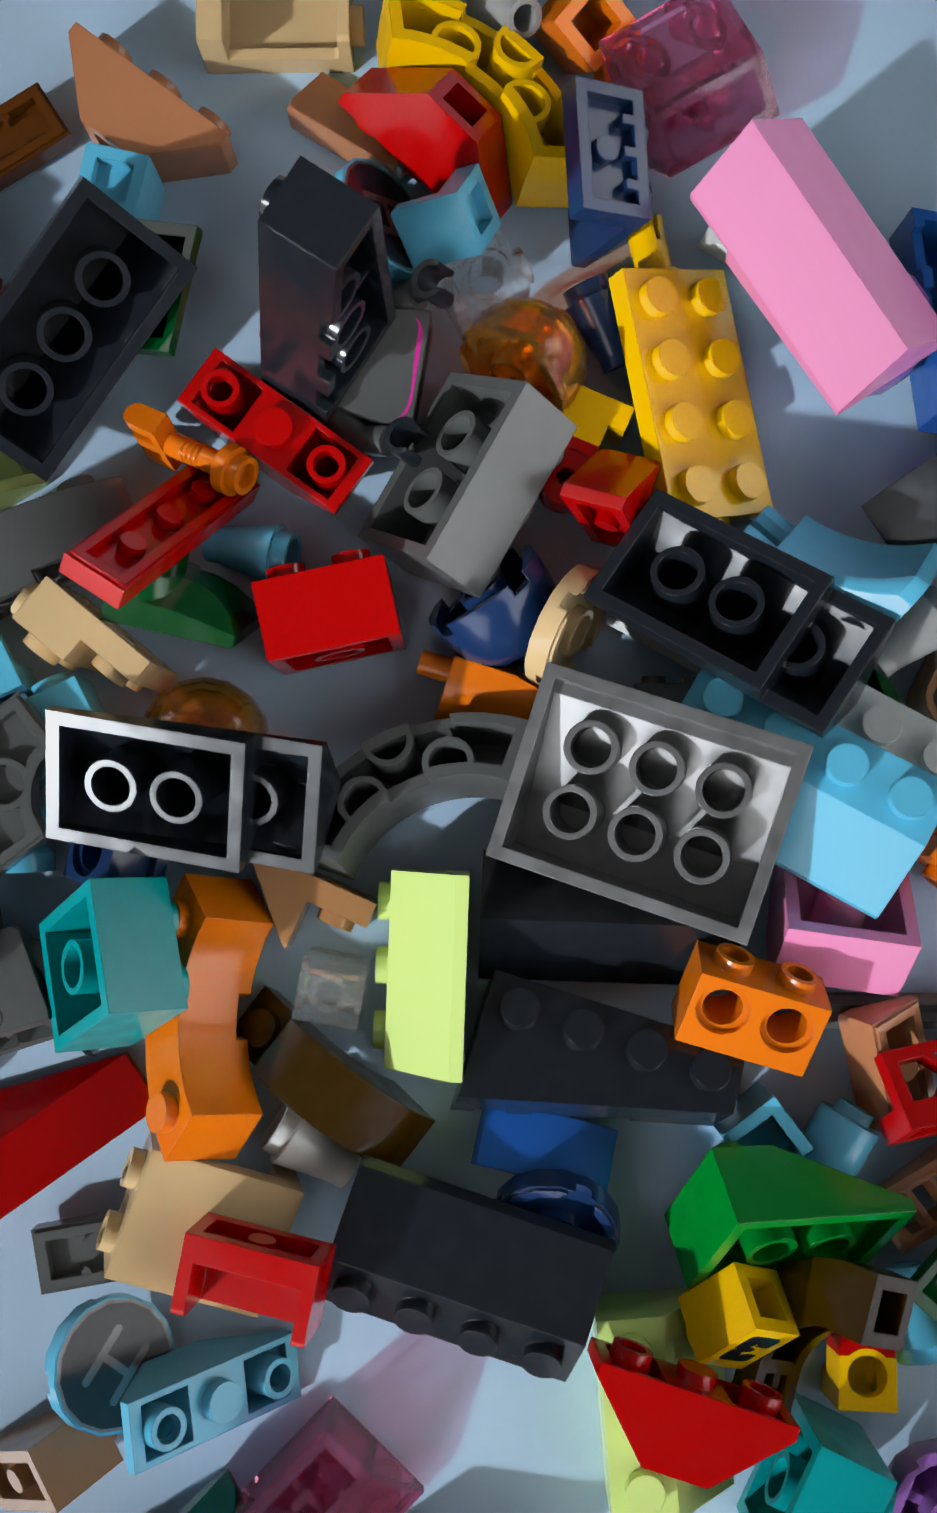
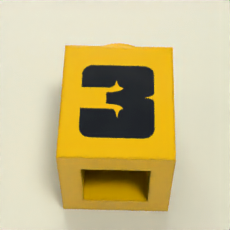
M733 1262L678 1297L686 1325L688 1342L694 1351L696 1361L704 1365L743 1369L800 1336L777 1270Z

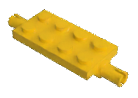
M655 214L652 220L651 215V220L627 237L633 268H621L608 279L644 457L657 460L660 463V469L651 492L653 494L657 488L731 526V523L736 521L754 520L767 505L773 508L724 270L678 269L676 266H672L664 230V218L661 214Z

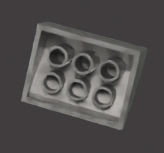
M547 662L485 855L747 946L814 745Z

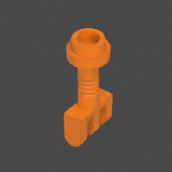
M133 403L124 410V421L129 429L133 431L134 437L152 462L175 472L183 462L210 474L212 488L225 496L244 495L255 485L259 474V464L245 449L246 447L230 442L218 450L202 444L197 440L178 433L166 413L142 403Z

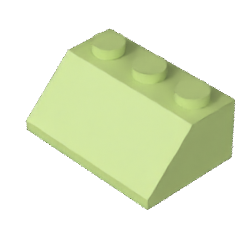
M394 868L391 870V882H379L378 920H389L388 946L377 945L375 984H386L387 996L386 1010L374 1011L373 1049H384V1068L449 1083H462L470 870Z
M678 1287L601 1294L592 1323L593 1337L612 1343L614 1337L617 1336L632 1339L649 1348L653 1352L654 1358L676 1365L679 1358H688L696 1361L694 1351L686 1336V1325L678 1302V1297L690 1289ZM706 1365L718 1374V1379L726 1381L725 1367ZM596 1374L605 1488L610 1513H693L735 1484L734 1476L710 1489H705L641 1468Z

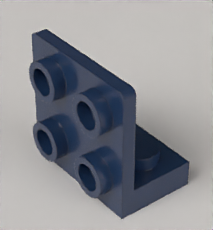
M575 75L561 88L571 264L574 267L585 268L651 220L653 192L649 185L647 143L649 130L644 115L643 90Z

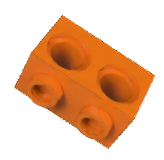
M700 940L696 941L671 1003L675 1040L803 1077L832 1014V1008L822 977L818 976L808 967L795 962L777 964L754 957L749 951L735 944L721 943L717 946ZM721 989L731 991L724 996L708 995L713 991ZM781 1009H793L791 1012L786 1014H773L774 1012Z

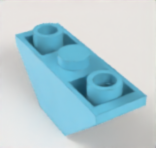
M279 1330L197 1340L142 1363L120 1400L127 1472L134 1476L301 1397L296 1346L290 1345L292 1331Z

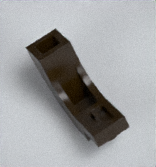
M811 1257L782 1265L775 1270L778 1272L800 1336L747 1367L736 1369L731 1383L741 1386L744 1379L761 1382L782 1395V1402L791 1413L802 1367L810 1352L826 1337L837 1333L860 1345L903 1351L919 1282L883 1268L827 1257Z

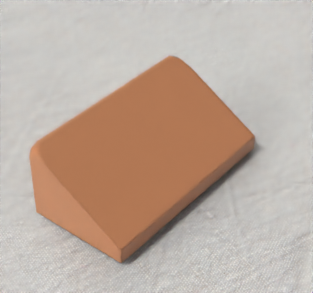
M321 72L292 98L286 108L292 129L348 162L353 158L370 159L387 169L399 182L402 181L407 173L402 163L374 137L363 132L356 124L354 118L338 104V101L349 87Z
M912 995L852 1008L838 1015L855 1103L874 1116L869 1127L879 1133L881 1131L877 1121L893 1111L894 1108L874 1058L884 1051L926 1042L918 997ZM917 1062L900 1066L914 1101L933 1097L935 1087L932 1071Z

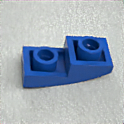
M482 1110L470 1164L514 1175L534 1169H563L586 1176L607 1190L618 1130L558 1114H511L498 1110Z

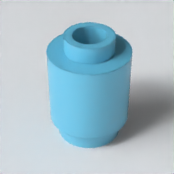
M841 1096L838 1097L834 1105L821 1100L803 1132L813 1150L805 1156H802L795 1148L792 1153L857 1177L880 1136L869 1127L874 1116Z

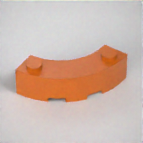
M184 873L173 899L170 900L176 904L179 914V926L176 937L180 962L185 966L189 975L188 1009L145 1036L146 1073L149 1094L146 1107V1121L150 1131L157 1135L165 1162L235 1159L263 1115L250 1072L248 1040L243 1037H236L239 997H246L251 994L256 966L274 922L252 880Z

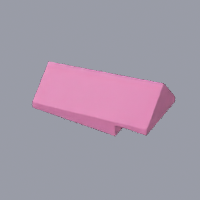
M802 118L751 120L691 192L690 200L726 248V264L836 416H838L937 350V314Z

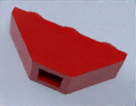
M370 68L338 101V104L354 118L356 124L363 132L380 142L402 163L405 171L413 179L423 183L433 194L440 191L455 169L478 163L500 219L513 204L502 115L454 68Z
M214 348L177 398V401L226 444L231 442L246 447L245 449L257 460L259 470L291 493L334 515L339 512L374 464L371 458L217 348Z
M617 1336L614 1337L612 1343L591 1337L587 1348L588 1354L641 1468L710 1489L797 1442L801 1428L782 1402V1395L775 1389L750 1379H744L741 1386L718 1379V1374L714 1370L692 1359L679 1358L676 1365L654 1358L653 1352L649 1348L629 1338Z

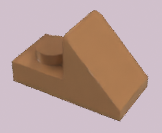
M252 863L281 944L285 949L294 942L310 904L320 907L316 916L318 919L347 932H352L355 924L367 928L377 910V898L319 872L309 874Z

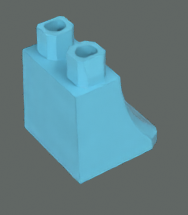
M769 505L743 531L833 576L835 590L895 619L896 622L924 594L937 574L936 543L886 545L863 541L825 527L807 515L794 527Z

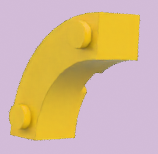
M383 0L376 37L378 68H454L502 115L510 186L515 206L569 208L562 95L557 84L542 68L545 57L513 30H509L505 24L499 31H496L483 22L466 15L467 4L462 1Z

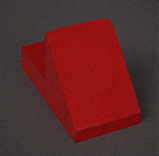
M601 449L564 482L560 497L591 541L617 547L649 500L660 469V463L657 460L611 449Z

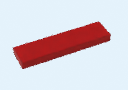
M188 465L64 552L59 572L118 610L253 503L260 484L256 481L253 488L244 495L225 496L212 488L210 474Z

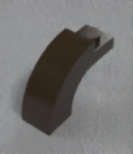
M265 985L237 1021L236 1037H243L248 1040L249 1061L254 1065L250 1072L301 1118L357 1156L362 1158L363 1154L401 1167L435 1123V1120L395 1081L373 1072L341 1050L278 990Z

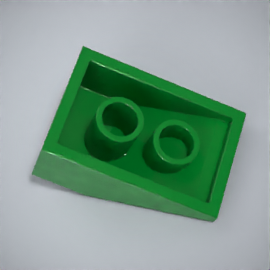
M729 1141L718 1144L708 1150L702 1162L687 1183L683 1185L680 1193L665 1212L664 1217L686 1287L690 1289L733 1262L773 1270L784 1264L811 1257H827L867 1265L917 1212L913 1200L909 1197L776 1146H743L740 1142Z

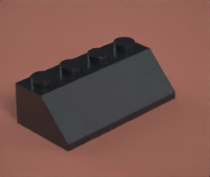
M80 175L0 292V451L46 482L198 269L197 266L82 175Z
M363 1154L333 1240V1244H336L326 1300L346 1312H362L394 1323L407 1333L415 1335L426 1334L458 1345L471 1355L480 1357L490 1356L522 1367L526 1372L535 1377L554 1378L566 1382L586 1347L614 1254L616 1240Z

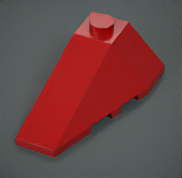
M128 1051L61 1070L52 1075L0 1088V1219L146 1117V1107L149 1100L147 1079Z

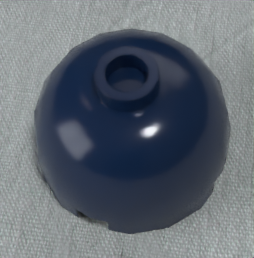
M524 545L522 557H519L514 548H510L501 561L498 574L488 584L481 598L461 592V596L450 607L441 598L434 606L428 618L429 624L450 651L471 662L495 668L512 662L516 666L525 665L529 640L538 617L556 585L545 564L531 545Z

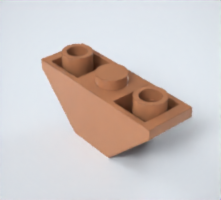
M74 23L68 34L79 117L93 143L149 155L162 183L229 174L235 169L238 161L229 139L231 131L221 118L206 107H201L197 112L181 100L182 96L178 89L160 72L153 69L149 74L143 72L132 63V58L124 47L110 35L101 33L99 37H96L79 23Z

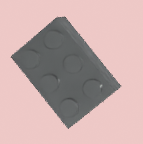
M451 371L421 423V426L431 433V437L429 439L419 437L409 446V449L422 457L421 464L418 467H411L400 460L357 537L379 553L384 554L385 557L409 574L481 598L488 584L498 574L501 561L519 529L529 519L533 505L549 476L562 461L565 448L578 426L527 381Z

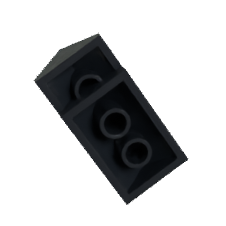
M657 488L584 593V598L587 602L821 738L827 735L856 706L896 623L895 619L835 590L833 576Z
M51 706L46 709V838L240 873L248 862L314 874L317 871L342 784L327 742Z
M483 849L478 978L491 979L495 969L528 980L679 985L697 940L717 946L721 943L741 946L737 942L486 856L487 849Z

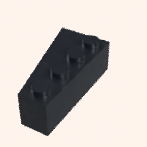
M300 155L286 177L279 175L269 184L259 205V219L257 222L261 381L326 424L395 320L396 312L380 206Z
M495 969L484 992L463 1063L462 1083L457 1084L450 1110L474 1111V1109L505 1111V1113L511 1114L545 1113L570 1115V1117L596 1119L597 1117L625 1118L630 1119V1121L713 1126L734 1114L745 1060L677 1041L674 1036V1027Z

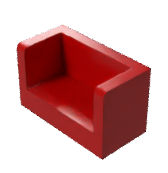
M208 1212L185 1232L170 1313L185 1316L200 1299L269 1316L294 1323L290 1345L305 1349L321 1324L336 1244Z

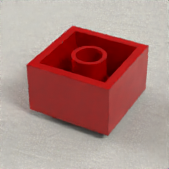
M367 548L347 550L331 556L332 565L306 570L305 563L302 562L282 564L266 570L267 579L251 582L267 662L284 675L406 649L393 584L384 554L371 556L370 550Z

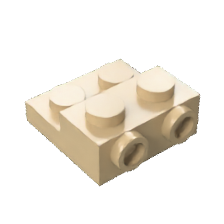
M48 576L40 584L33 583L26 587L11 606L10 611L13 614L11 618L29 632L22 640L24 644L53 666L59 663L71 672H75L78 667L96 673L101 672L119 687L123 688L126 685L136 693H139L145 687L163 694L178 676L176 672L117 623L100 620L101 610L86 597Z

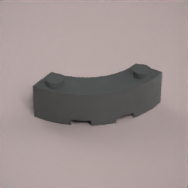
M79 475L61 483L57 487L56 492L29 500L0 512V620L12 614L9 604H12L26 587L33 583L40 584L46 576L68 588L78 585L59 572L64 552L133 504L121 476L94 481L92 475Z
M456 712L449 713L450 718L432 720L409 726L408 722L383 731L359 744L361 750L336 768L342 784L318 868L354 880L361 864L377 842L394 826L412 814L432 805L455 799L491 798L503 800L528 720L494 713Z

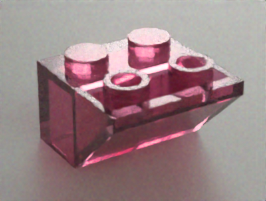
M670 0L598 41L612 84L643 90L644 115L649 130L647 143L648 168L663 176L672 178L733 143L751 120L775 119L780 116L764 52L730 0Z
M332 1395L243 1488L235 1513H405L424 1493V1486Z

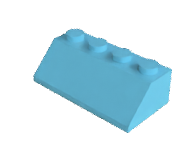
M701 669L681 704L814 745L775 865L866 915L877 919L926 847L937 826V777L839 725H836L827 735L821 738L708 671Z

